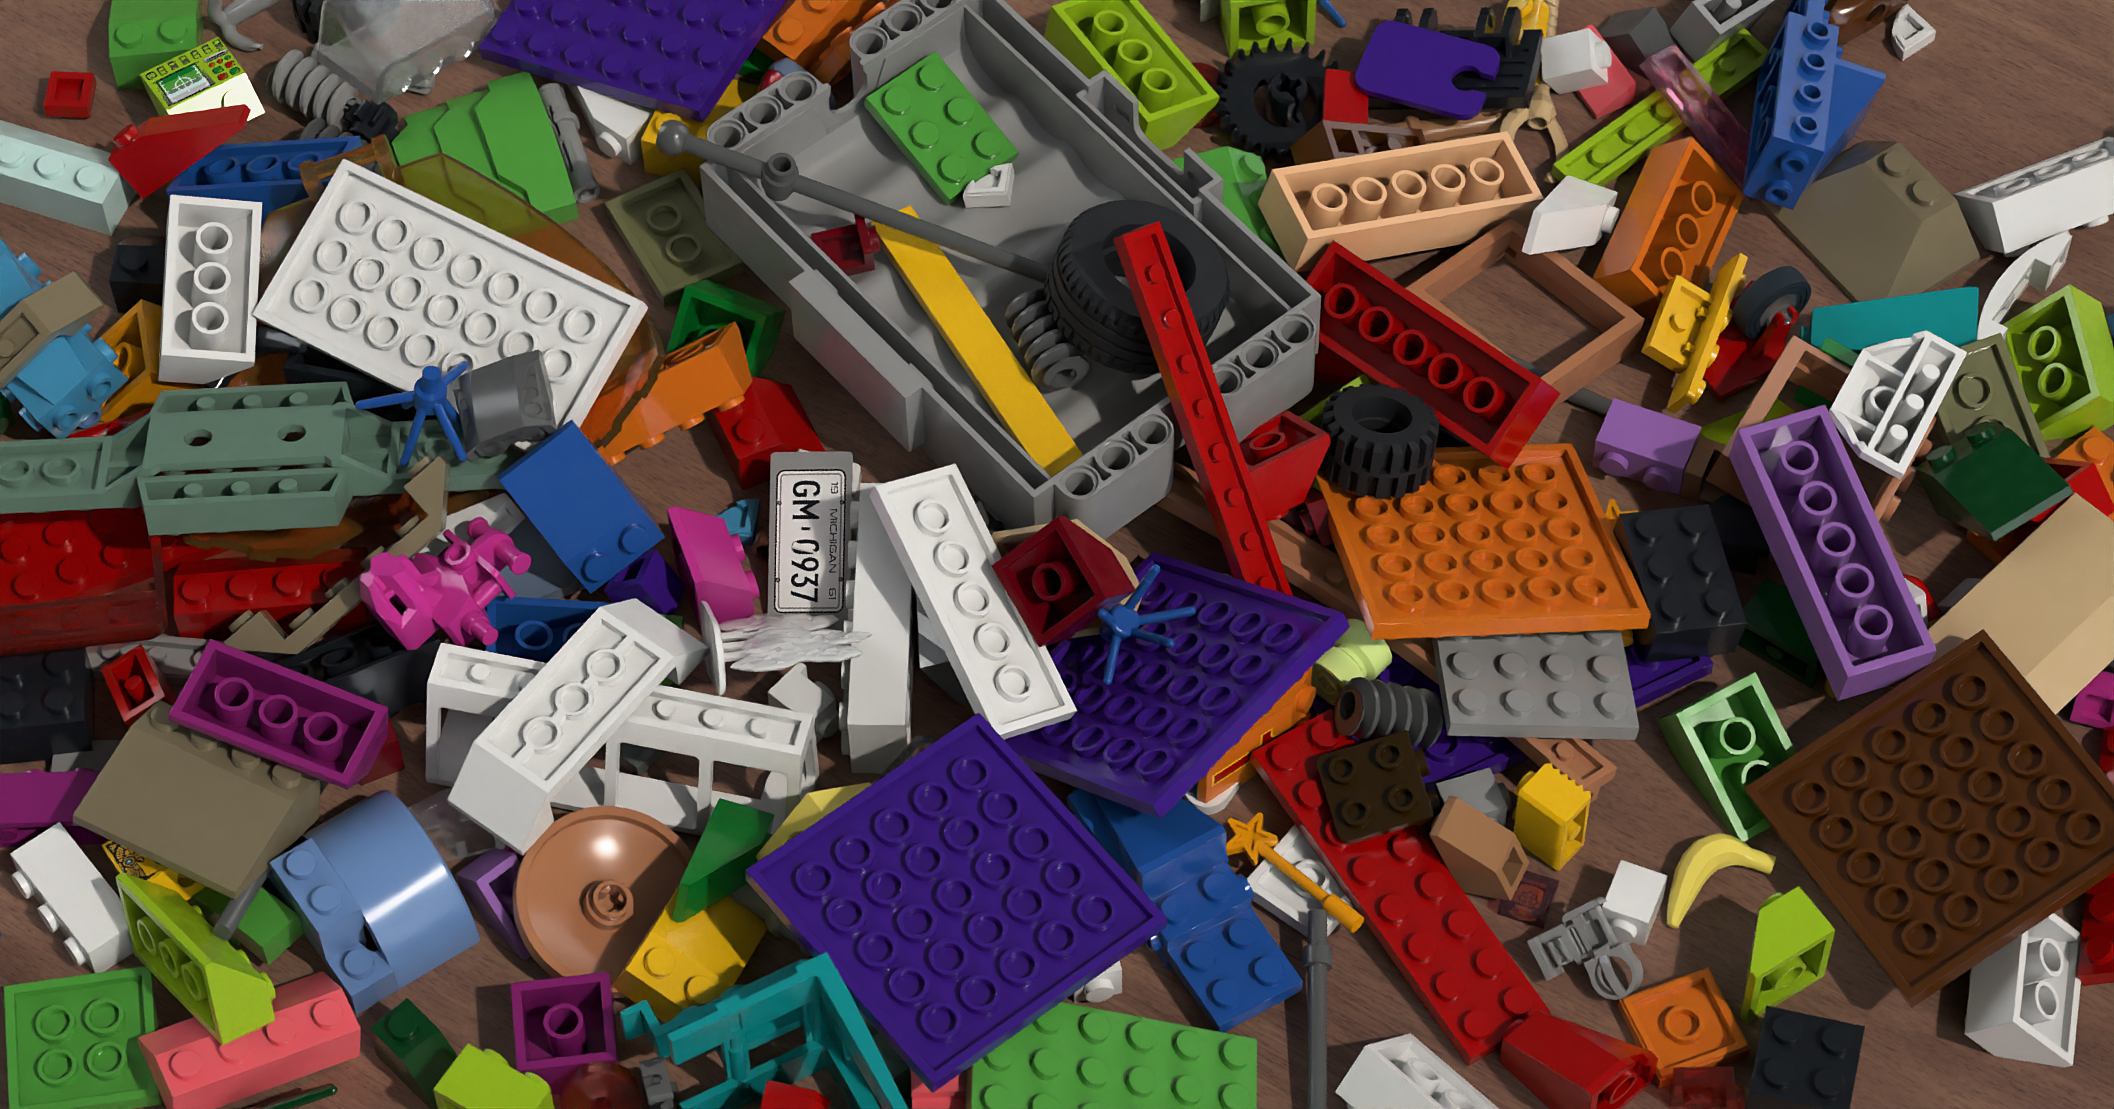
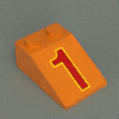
M1313 666L1198 781L1197 801L1206 804L1237 782L1241 786L1259 773L1249 761L1251 752L1314 718V714L1309 712L1316 695V687L1311 686Z

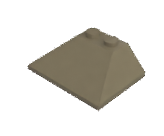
M1865 140L1839 155L1803 192L1793 210L1762 201L1761 208L1853 303L1930 292L1978 263L1980 259L1958 201L1900 142Z

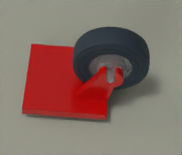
M1779 267L1761 275L1755 282L1751 280L1744 292L1732 299L1729 307L1733 310L1732 318L1727 327L1719 334L1716 344L1720 346L1718 355L1714 362L1706 369L1703 376L1706 386L1718 401L1768 376L1786 347L1784 343L1789 330L1798 320L1799 314L1805 308L1811 296L1810 284L1794 267Z

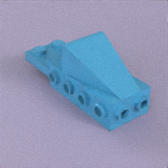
M1 237L0 321L21 300L52 283L48 280L43 284L38 278L43 272L41 268L25 252L18 257ZM89 322L75 336L58 335L0 391L10 402L13 403L18 399L24 407L19 411V414L37 432L42 427H45L56 438H66L129 380L114 363L119 357L117 353L101 337L94 341L88 334L93 329Z

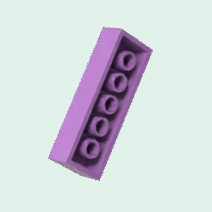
M1826 405L1738 430L1729 454L1730 460L1837 701L1905 681L1930 665L1937 651Z

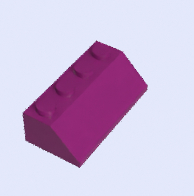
M213 639L209 640L168 714L169 721L347 790L368 775L388 737V707Z

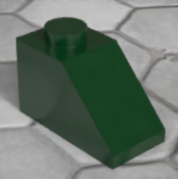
M1766 578L1743 608L1747 624L1738 645L1812 689L1818 679L1821 665L1787 586H1780Z
M406 998L369 1028L376 1055L430 1109H438L433 1089L458 1055L440 1029Z

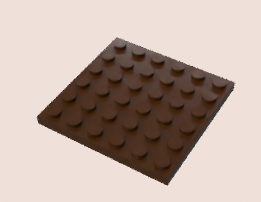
M1984 629L1744 788L1748 799L1911 1008L2114 873V784Z

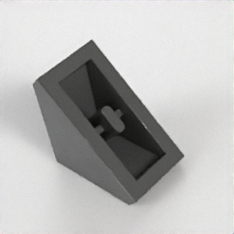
M1655 7L1615 13L1598 31L1625 67L1659 87H1662L1686 61V53L1669 32L1668 26Z

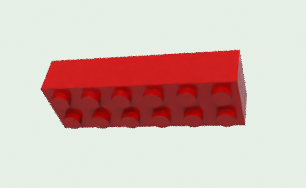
M1334 240L1306 279V282L1321 295L1320 343L1380 384L1390 385L1389 387L1396 389L1401 388L1409 391L1408 394L1417 395L1422 398L1424 404L1431 406L1435 411L1434 416L1439 419V424L1507 470L1561 394L1544 380Z

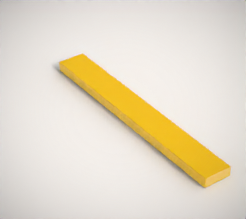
M911 205L898 210L919 218ZM875 221L871 222L870 225H875L880 247L1010 437L1051 477H1054L1082 457L1083 454L941 248L927 240Z

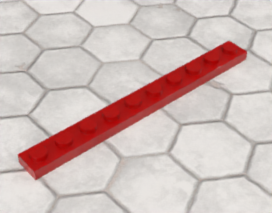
M1160 221L1149 223L1115 237L1113 241L1232 575L1234 578L1293 596Z

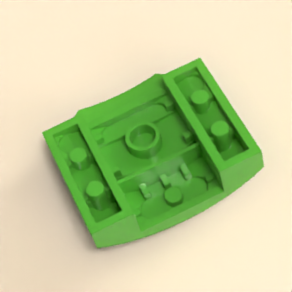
M521 72L486 82L487 89L445 100L446 105L404 116L406 127L391 142L407 189L509 238L579 219L576 200L554 131L540 94L529 72Z

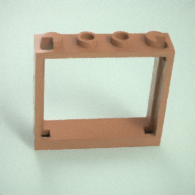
M1510 217L1406 287V289L1508 356L1439 302L1505 257L1601 331L1603 334L1540 377L1561 393L1549 411H1551L1634 352L1637 348L1644 318L1558 252L1551 251L1531 255L1521 252L1528 229Z
M1793 335L1721 452L1706 481L1751 506L1729 457L1737 431L1762 423L1788 380L1834 402L1851 369ZM1933 417L1901 480L1888 474L1873 499L1871 506L1878 522L1880 519L1886 523L1889 522L1902 500L1894 495L1896 490L1898 489L1905 493L1917 474L1914 469L1915 467L1911 465L1915 459L1922 463L1933 446L1934 442L1927 439V436L1937 420L1936 417Z

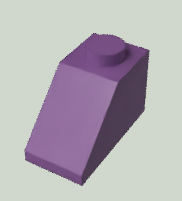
M492 847L455 874L480 915L521 959L526 960L531 955L519 935L512 901L513 885L520 862L514 853Z

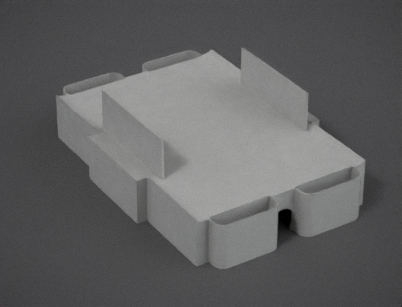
M900 0L857 28L851 34L849 42L854 98L847 105L836 110H830L829 97L831 86L828 83L823 85L810 73L803 71L792 72L715 121L707 131V141L764 162H767L776 153L789 154L796 162L799 175L897 211L911 205L922 220L1050 266L1070 223L1088 208L1109 201L1126 199L1147 201L1167 207L1188 218L1205 232L1216 245L1227 268L1230 281L1229 300L1205 349L1238 442L1240 443L1257 427L1289 409L1312 391L1314 385L1315 354H1318L1321 295L1223 205L1224 179L1190 148L1184 151V171L1180 169L1142 132L1139 126L1138 99L1105 69L1091 79H1088L1004 0ZM936 51L1019 151L1017 159L1011 162L1015 176L1010 206L965 208L963 196L946 206L865 108V98ZM709 160L699 166L707 226L791 309L794 338L908 452L919 446L940 468L956 463L965 484L1010 529L1048 524L1056 517L1064 515L1069 520L1078 519L1105 540L1163 499L1172 490L1174 452L1186 443L1161 373L1150 375L1125 373L1106 367L1084 355L1091 364V370L1081 382L1058 391H1046L1037 387L1083 454L1078 460L1054 477H1051L1010 437L881 247V252L873 254L875 270L847 276L812 241V233L855 224L853 213L793 192L784 201H774L766 196L761 180ZM864 218L866 227L871 226L870 223L874 222L872 220ZM938 245L1032 380L1031 372L1025 365V358L1020 354L1018 344L1012 337V330L1007 326L1005 313L1009 304L1017 296L1033 289L1045 288V284ZM1114 276L1118 281H1120L1123 285L1130 289L1126 277Z

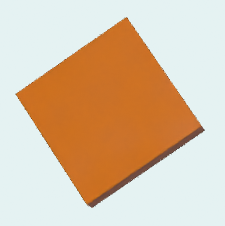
M1708 967L1629 995L1618 1001V1009L1636 1045L1651 1051L1658 1057L1654 1078L1658 1089L1749 1057L1750 1047Z

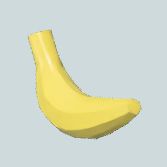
M1715 833L1693 842L1683 853L1674 872L1667 909V925L1673 929H1678L1702 886L1717 870L1731 865H1740L1770 875L1776 856L1751 848L1742 840L1729 834Z

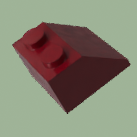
M1064 515L1056 517L991 566L1039 648L1071 638L1099 617L1097 615L1099 609L1103 608L1108 611L1136 591L1112 549Z

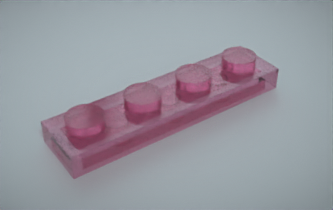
M1676 44L1649 56L1640 66L1642 71L1651 80L1652 85L1660 91L1678 113L1680 119L1704 145L1709 155L1718 162L1742 192L1750 139L1748 132ZM1744 195V196L1749 200V202H1752L1753 200L1756 199V198H1753V197H1749V196Z

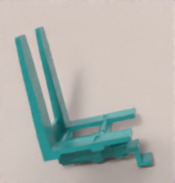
M827 952L808 961L801 959L745 986H733L723 992L720 998L701 1007H688L678 1013L675 1019L662 1025L659 1024L647 1000L626 1008L620 1013L626 1040H631L645 1033L658 1057L664 1056V1058L671 1055L675 1066L715 1048L723 1063L726 1081L679 1103L680 1109H740L763 1098L767 1080L791 1085L822 1069L829 1070L850 1109H880L873 1094L882 1109H908L848 988ZM801 1026L804 1045L751 1069L749 1050Z

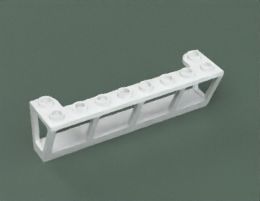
M441 643L427 681L426 781L453 787L475 739L493 721L492 717L496 718L547 663ZM658 685L606 741L605 769L584 765L550 802V805L572 811L597 806L628 808L651 816L671 830L702 836L719 798L774 814L771 834H774L803 797L809 792H814L819 776V764L813 714ZM441 708H448V714L441 731ZM620 743L697 757L699 759L698 787L619 772ZM714 761L772 771L766 780L761 800L713 791Z

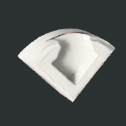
M1906 4L1897 13L1892 26L1891 44L1898 58L1903 61L1934 41L1936 30Z
M1012 163L990 168V174L982 177L976 183L972 180L963 193L965 208L1010 206L1015 176Z

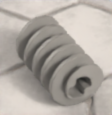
M298 49L289 51L278 62L270 73L266 84L268 96L274 97L280 103L287 104L294 111L301 112L308 119H323L326 122V127L329 125L337 126L340 129V135L347 132L346 129L350 125L344 117L355 103L361 105L363 102L361 97H357L359 90L357 82L354 80L345 81L343 74L339 72L331 74L329 66L324 64L318 66L315 58H304L303 52Z

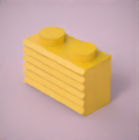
M1545 763L1536 773L1529 771L1520 780L1515 789L1518 802L1512 813V819L1515 820V826L1513 827L1515 830L1513 833H1515L1522 846L1553 869L1559 871L1584 845L1591 793L1590 791H1583V785L1576 786L1575 780H1568L1567 774L1560 775V769H1553L1552 763Z

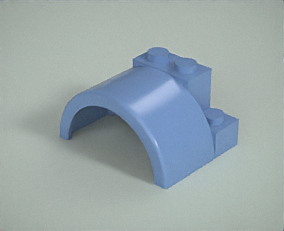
M379 790L303 834L281 856L269 862L271 871L264 883L272 895L298 914L303 934L329 969L331 979L343 989L356 1015L480 941L475 921L464 896L437 848L410 810L397 796L388 790ZM365 926L378 948L376 951H370L365 947L367 943L364 931Z

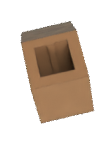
M1448 796L1440 814L1433 820L1429 835L1449 872L1464 893L1511 901L1530 863L1515 833L1461 799Z

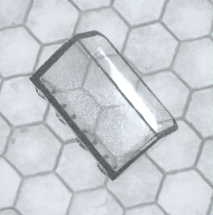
M324 0L321 9L316 60L379 105L395 95L402 94L406 89L424 79L433 77L437 72L455 62L464 60L468 55L479 50V45L492 27L498 23L497 20L503 12L495 0Z

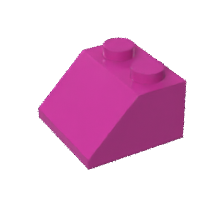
M677 506L668 508L667 515L674 561L681 580L686 584L685 590L700 630L701 600L709 604L718 624L727 620L747 618L755 614L753 599L760 597L753 571L744 572L740 561L746 558L738 533L730 535L724 518Z

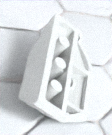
M1927 330L1915 333L1909 338L1894 339L1862 349L1829 410L1834 425L1859 458L1901 480L1967 352Z

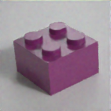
M609 972L510 983L518 1072L524 1075L526 1072H531L541 1077L550 1086L552 1095L622 1087L615 1001Z

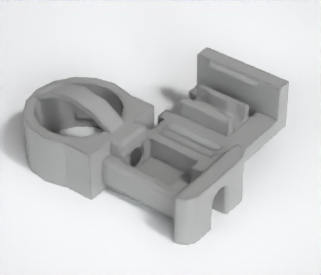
M1598 897L1566 913L1562 917L1563 924L1527 941L1547 981L1564 973L1563 966L1574 960L1577 965L1584 964L1593 988L1606 999L1618 1000L1627 997L1639 988L1643 980L1641 961L1633 953L1628 941L1619 944L1600 907V904L1607 901L1603 897ZM1572 920L1573 924L1567 927L1564 922ZM1545 944H1547V946H1548V948H1549V950H1550V952H1551V954H1552V956H1553V958H1554V960H1555V962H1556V964H1557L1558 967H1556V965H1555L1553 959L1551 958V956H1550V954H1549V952H1548V950H1547ZM1590 956L1591 959L1585 962L1584 958ZM1610 956L1619 957L1629 965L1632 972V982L1627 990L1617 978L1610 962ZM1601 968L1611 988L1608 987L1606 983L1603 981L1601 975Z

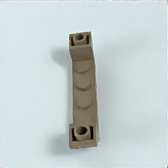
M72 271L24 298L0 321V391L58 335L75 336L106 306L77 271Z
M427 455L407 472L412 480L404 488L428 516L422 520L417 514L396 532L401 540L392 548L386 551L381 545L360 563L365 569L363 573H367L370 570L371 558L383 552H388L393 557L404 554L411 560L446 530L450 462L445 456H439L433 461ZM363 573L352 582L345 576L324 594L329 600L326 605L316 613L311 607L289 624V627L294 631L290 636L267 610L259 611L254 615L249 609L228 627L233 635L224 641V644L243 651L284 654L303 653L362 602L359 580Z

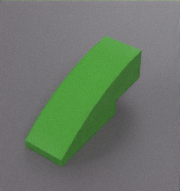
M206 886L187 900V902L191 906H199L207 922L214 927L231 898ZM261 887L229 940L237 947L243 944L269 966L303 934L298 914Z

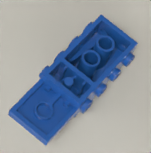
M1790 0L1783 14L1782 26L1758 71L1742 194L1791 210L1794 209L1803 192L1854 138L1886 79V73L1841 59L1843 47L1837 45L1839 27L1828 23L1830 11L1824 10L1829 0Z
M1077 787L1072 794L1067 796L1068 810L1168 918L1166 928L1144 944L1149 951L1155 952L1167 970L1170 968L1174 969L1215 1031L1224 1033L1303 990V980L1251 908V900L1254 899V893L1249 882L1242 874L1235 875L1228 865L1229 860L1226 853L1227 832L1220 823L1197 809L1191 801L1187 802L1182 798L1173 809L1159 819Z

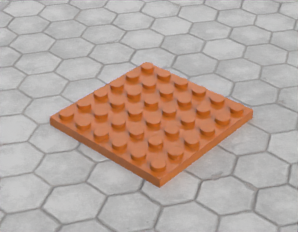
M1572 443L1525 445L1508 470L1473 446L1436 447L1431 475H1429L1427 483L1420 485L1418 491L1412 494L1405 493L1404 497L1399 498L1388 496L1385 499H1375L1374 496L1366 495L1363 497L1355 495L1353 491H1345L1337 487V482H1330L1324 477L1325 472L1318 470L1311 485L1312 488L1314 487L1321 492L1329 511L1328 529L1371 640L1475 635L1484 637L1500 634L1531 635L1549 632L1578 633L1581 631H1624L1627 629L1648 628L1651 615L1649 608Z

